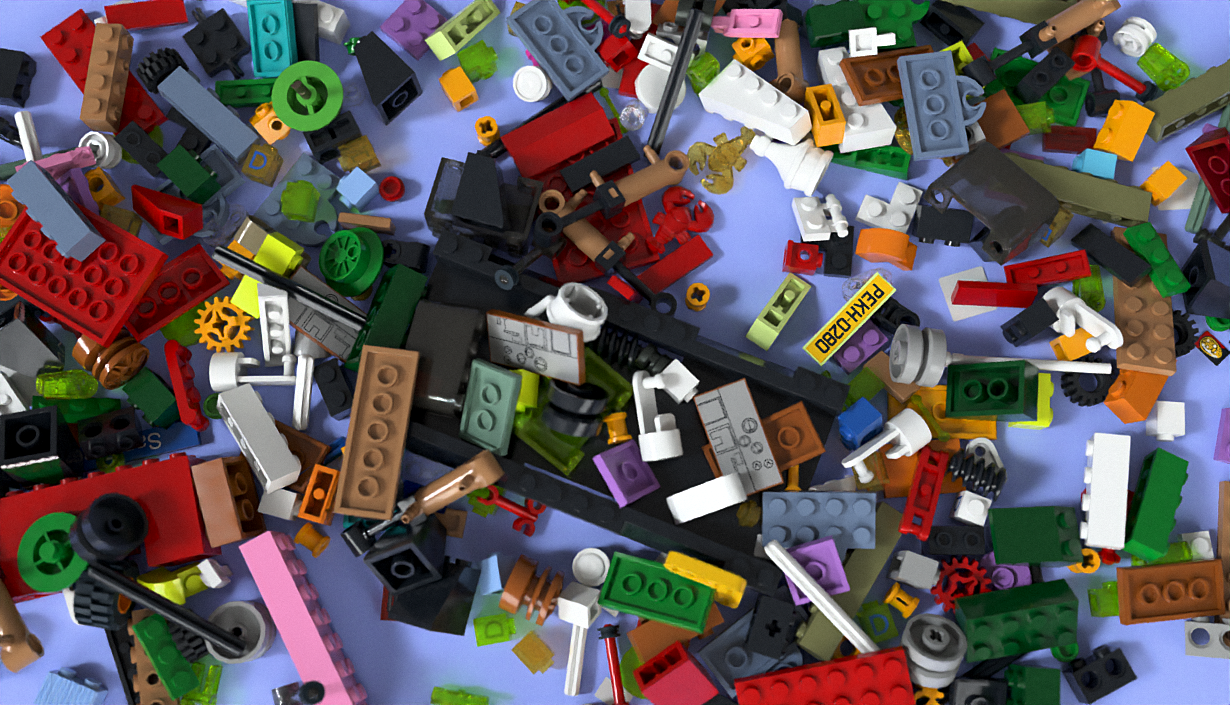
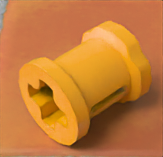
M484 116L476 121L475 130L478 140L482 145L488 146L500 138V132L494 118Z
M693 283L689 286L685 298V304L689 309L696 312L705 309L710 297L707 286L703 283ZM693 293L702 296L700 302L696 298L692 299Z
M626 412L603 417V421L607 423L610 439H608L609 445L632 440V436L628 434L626 426Z
M308 522L296 534L294 543L302 544L312 552L314 558H317L327 548L331 538L321 535L313 529V524Z
M1084 548L1082 549L1085 566H1081L1082 563L1067 566L1073 573H1093L1099 568L1100 558L1094 550Z
M895 582L889 588L882 600L883 603H889L899 610L905 619L913 613L920 601L917 596L912 597L901 589L898 582Z

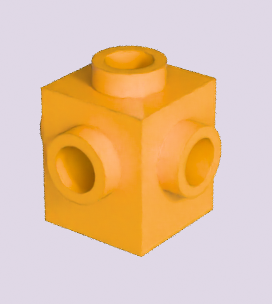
M738 38L731 44L736 53L732 58L752 72L761 69L768 61L775 57L765 38Z
M272 101L260 105L255 110L256 114L248 120L269 145H272L276 140L284 139L290 133L291 128L285 125L276 115Z

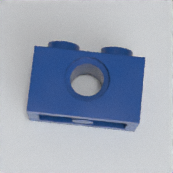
M864 397L860 398L838 416L840 441L849 451L857 450L883 431L882 414Z

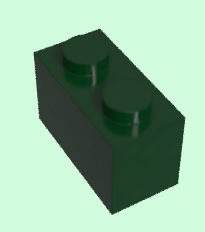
M840 0L836 4L826 6L824 4L814 5L807 10L804 19L811 48L849 42V30L865 28L859 0Z
M180 144L157 164L158 168L192 202L203 205L222 188L215 180L218 175L208 165L202 167L199 164L203 160L193 149L187 152Z
M143 367L122 388L129 396L127 402L134 406L136 410H142L144 413L142 418L150 426L155 427L158 425L167 430L180 417L174 389L158 373L150 368Z

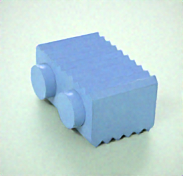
M60 667V669L48 671L34 700V704L102 705L108 690L100 687L102 683L96 679L85 677L83 680L76 677L77 672L75 670Z

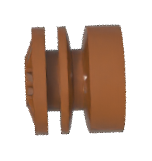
M124 326L109 349L82 335L73 347L72 352L74 360L86 371L92 372L93 378L100 381L101 385L108 390L117 389L128 383L145 366L150 355L149 349L145 345L140 344V342L138 343Z
M521 554L507 581L498 608L516 615L522 605H526L528 608L525 619L530 621L535 610L540 611L536 624L543 626L557 605V600L563 590L565 572L558 570L554 579L550 580L549 577L553 567L548 565L542 575L536 574L539 561Z

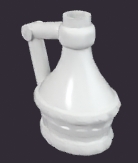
M810 132L802 138L803 141H799L795 146L788 143L772 142L775 139L766 134L765 136L756 134L750 144V149L754 150L756 155L760 157L765 156L773 162L784 182V187L786 189L792 188L804 191L806 196H812L827 171L834 153L817 147Z
M571 282L563 285L559 289L557 296H546L532 308H529L523 315L524 317L541 320L538 316L546 311L550 323L583 330L584 342L596 339L600 334V325L607 318V307L604 300L591 288L580 283Z

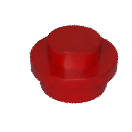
M390 176L383 179L380 183L379 193L384 200L395 202L403 197L405 186L401 179Z

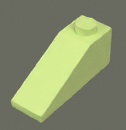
M474 0L425 39V42L441 61L459 51L501 12L492 0Z
M790 272L756 318L745 337L765 351H768L812 286Z

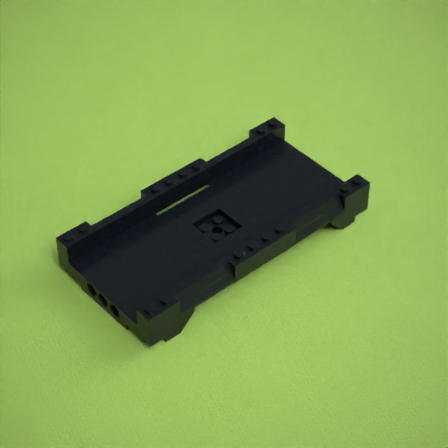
M443 229L433 250L437 263L427 284L426 295L418 304L416 309L418 314L414 322L409 325L406 332L408 338L400 350L419 352L418 371L443 379L445 382L436 406L413 398L404 451L456 469L485 450L458 437L473 359L479 358L506 370H520L491 362L486 312L495 309L523 316L529 308H532L546 296H557L559 289L566 283L496 256L493 248ZM505 265L512 266L519 274V282L509 290L502 289L495 281V273ZM588 285L589 288L598 293L606 304L607 318L601 324L602 326L606 323L608 328L612 330L617 327L618 332L622 334L627 331L630 337L637 335L640 341L648 344L652 343L658 348L684 357L680 363L699 380V384L696 387L699 392L695 396L745 378L760 420L802 401L823 446H825L835 416L842 411L851 386L800 366L794 371L771 361H765L698 335L699 327ZM546 311L538 316L542 321L550 323ZM586 344L584 346L586 381L602 387L609 393L610 397L606 409L610 410L612 414L627 413L625 421L628 434L632 436V440L634 439L640 449L638 435L641 434L633 390V376L637 371L647 370L645 368L640 369L635 364L629 370L627 368L628 360L619 366L617 364V356L613 361L609 362L607 360V352L603 357L599 358L597 357V348L593 353L589 354L587 353ZM641 347L639 355L645 349L644 347ZM539 375L537 407L525 408V412H515L507 455L499 456L492 453L504 471V474L492 483L493 485L665 554H668L669 551L678 552L735 574L747 581L746 588L774 597L783 570L773 560L754 555L757 536L762 534V491L747 496V500L678 525L674 523L666 498L716 479L702 449L703 446L710 442L693 398L688 403L683 400L678 404L662 388H654L658 415L671 413L675 417L676 429L680 431L683 455L677 458L647 462L661 487L620 508L619 504L524 466L525 463L614 498L593 458L623 443L608 444L610 436L607 423L604 421L601 432L594 437L571 436L560 433L545 425L541 417L544 405L550 401L547 397V391L550 381L554 378ZM822 454L799 464L798 487L802 491L809 490ZM788 469L781 472L784 483L766 490L786 489Z

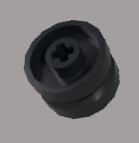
M552 379L547 391V397L550 401L544 405L541 417L542 422L553 430L571 436L594 437L599 435L604 420L601 413L605 412L610 397L609 393L602 387L587 381L582 385Z
M107 493L96 498L75 518L70 526L69 539L73 550L84 561L91 565L95 561H100L107 566H114L124 560L144 542L149 531V521L145 511L138 502L127 495Z

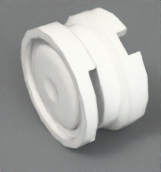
M1129 17L1113 35V42L1115 45L1119 44L1121 46L1120 51L1131 57H1140L1146 52L1148 45L1150 46L1154 42L1157 33L1155 28L1145 19Z
M541 66L522 67L513 78L514 91L525 102L544 100L549 96L553 85L552 80Z
M89 132L81 138L79 147L90 146L96 161L95 165L88 167H100L110 170L118 165L122 157V147L113 139L115 136L100 132Z
M596 548L583 549L576 555L572 564L573 575L577 581L590 587L603 583L610 567V561L606 554Z

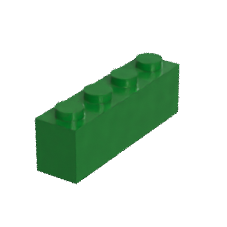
M1159 447L1144 457L1125 522L1124 548L1122 550L1148 563L1167 554L1170 548V543L1168 542L1169 535L1176 525L1175 512L1182 502V496L1180 495L1182 486H1184L1188 479V473H1186L1188 461Z

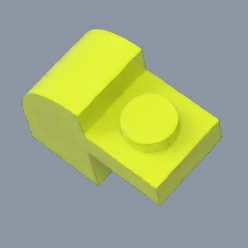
M198 561L172 572L165 567H160L137 577L138 583L179 605L186 603L185 598L208 589L207 585L200 578L202 572L197 566L200 564Z

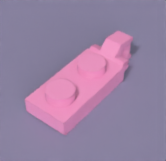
M731 9L727 16H713L711 27L715 33H723L724 36L730 38H779L783 13L779 9Z
M90 146L79 147L66 153H56L48 158L34 161L46 169L55 180L70 169L84 168L96 164ZM25 162L24 164L19 166H15L16 172H18L28 162Z

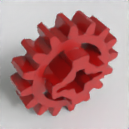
M951 555L950 563L943 559L940 560L943 567L939 569L940 576L938 582L929 589L931 594L937 595L934 598L937 605L943 603L942 609L945 612L952 608L955 615V602H953L955 598L973 595L974 586L977 584L978 590L976 594L992 592L990 588L985 586L992 581L988 576H983L987 572L983 566L977 568L979 562L976 559L968 563L966 555H962L960 561L954 555ZM957 568L968 569L966 572L955 571ZM947 575V584L942 589L943 579ZM961 581L965 588L960 590L955 583Z

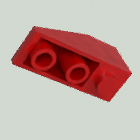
M136 184L131 186L133 210L160 233L185 240L203 229L202 204Z

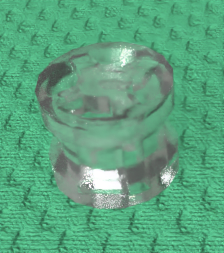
M633 99L622 110L620 122L626 129L636 131L644 125L648 118L649 110L642 101Z

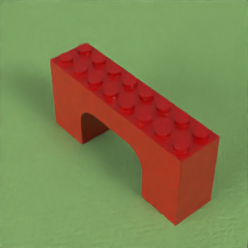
M179 452L169 455L170 459L160 461L158 458L142 461V466H118L115 468V472L108 474L105 471L92 472L88 474V478L78 480L76 477L61 480L60 485L52 487L51 484L34 486L33 491L26 493L23 490L7 492L6 497L0 499V566L7 577L2 581L14 603L62 593V591L52 593L37 591L30 587L20 575L17 563L18 548L28 528L41 517L51 513L63 512L77 517L96 498L107 493L127 495L138 502L145 511L149 521L148 535L144 540L149 567H172L222 555L221 546L211 548V544L206 537V524L204 516L199 510L200 500L197 488L192 482L193 473L191 467L205 463L206 460L196 458V455H187L186 452Z

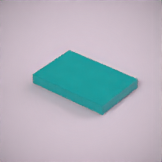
M247 0L254 78L278 77L287 67L298 62L292 0Z

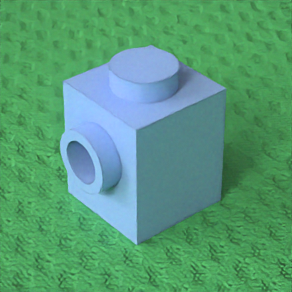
M356 167L350 174L343 176L336 188L341 195L339 201L349 210L354 207L359 212L379 193L377 183L359 167Z
M503 552L487 554V559L476 562L477 569L481 570L479 578L481 595H501L516 564L515 556H503Z

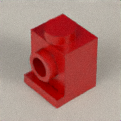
M612 34L597 48L600 53L598 56L607 67L611 66L616 73L640 53L626 35L622 38H617Z
M788 240L784 250L782 272L813 276L816 268H821L823 253L818 252L819 245L793 242L794 240ZM800 254L808 255L809 259L803 260Z

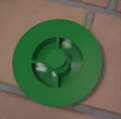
M364 227L335 232L325 241L319 254V268L325 276L327 285L343 297H354L369 289L378 278L384 262V247L380 237L374 231Z
M63 512L51 513L35 521L25 532L18 548L17 563L23 580L33 589L47 593L62 591L73 585L79 579L82 571L86 570L89 563L78 556L73 550L69 539L70 526L76 516Z

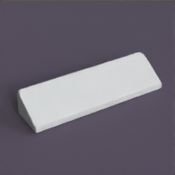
M257 283L265 367L284 366L282 357L286 354H292L287 292L263 283Z

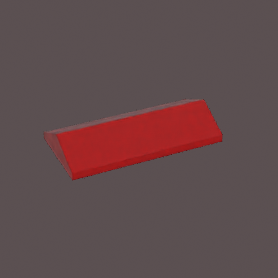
M589 92L501 136L500 139L525 182L614 137L615 133L602 106L594 95Z
M198 243L162 266L124 325L139 343L230 285V282L201 244Z

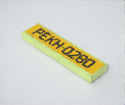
M876 272L802 349L822 367L896 292V289Z

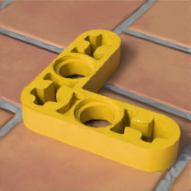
M669 551L664 563V567L674 573L717 589L714 596L716 602L730 608L738 607L747 584L745 579L674 551Z

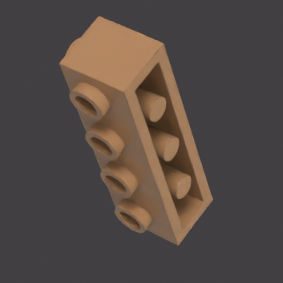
M96 23L79 118L93 131L119 133L134 38L122 24Z
M148 608L132 611V618L128 619L129 635H134L135 646L130 647L132 664L137 663L138 671L137 675H133L134 691L140 692L141 702L136 705H180V697L174 701L171 700L132 629L133 625L156 612Z

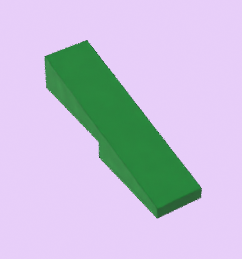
M838 144L821 147L824 151L829 150L834 153L831 160L832 163L907 181L912 160V149L885 145L840 153Z

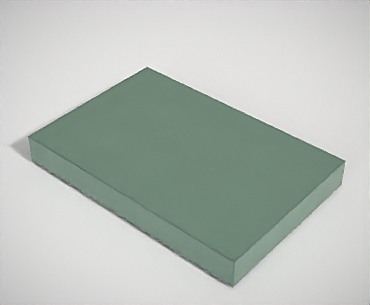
M473 359L458 437L485 450L489 449L496 455H507L522 376L482 359Z

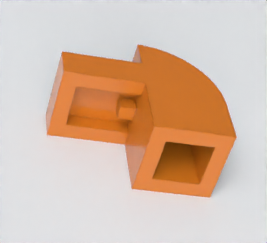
M885 228L861 229L855 254L871 263L889 262L903 271H911L916 257L917 246L909 241V235L896 230Z

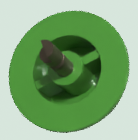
M301 61L292 64L278 76L272 90L273 109L278 118L292 129L298 131L321 129L332 122L336 116H339L342 110L344 91L340 78L329 66L321 62Z

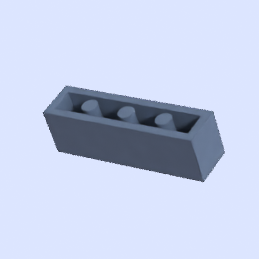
M179 66L157 86L160 95L233 161L240 165L260 145L259 132L250 123L245 125L239 119L240 115L230 105L225 107L219 101L220 97L211 88L206 90L200 84L201 80L191 70L186 72Z
M30 160L6 181L14 190L11 193L12 196L19 203L28 207L26 213L34 221L40 222L43 225L40 228L41 231L49 239L57 242L58 245L55 248L64 257L69 258L71 256L82 262L106 241L51 174L34 161Z

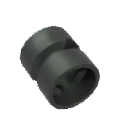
M679 0L674 24L685 27L690 9L695 8L705 13L700 30L709 32L716 0Z

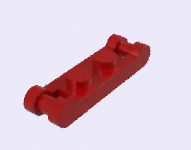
M169 340L164 345V352L181 420L196 431L203 432L209 427V420L202 415L199 404L201 396L194 385L195 372L189 364L192 353L178 341Z
M927 444L918 451V459L904 512L898 526V532L905 535L911 533L916 535L917 539L924 542L927 540L931 530L949 458V452L943 450L935 451ZM928 459L934 461L935 465L929 464ZM913 516L922 519L920 525L912 522Z

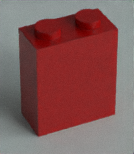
M679 639L632 671L642 694L653 705H702L719 693L709 672Z

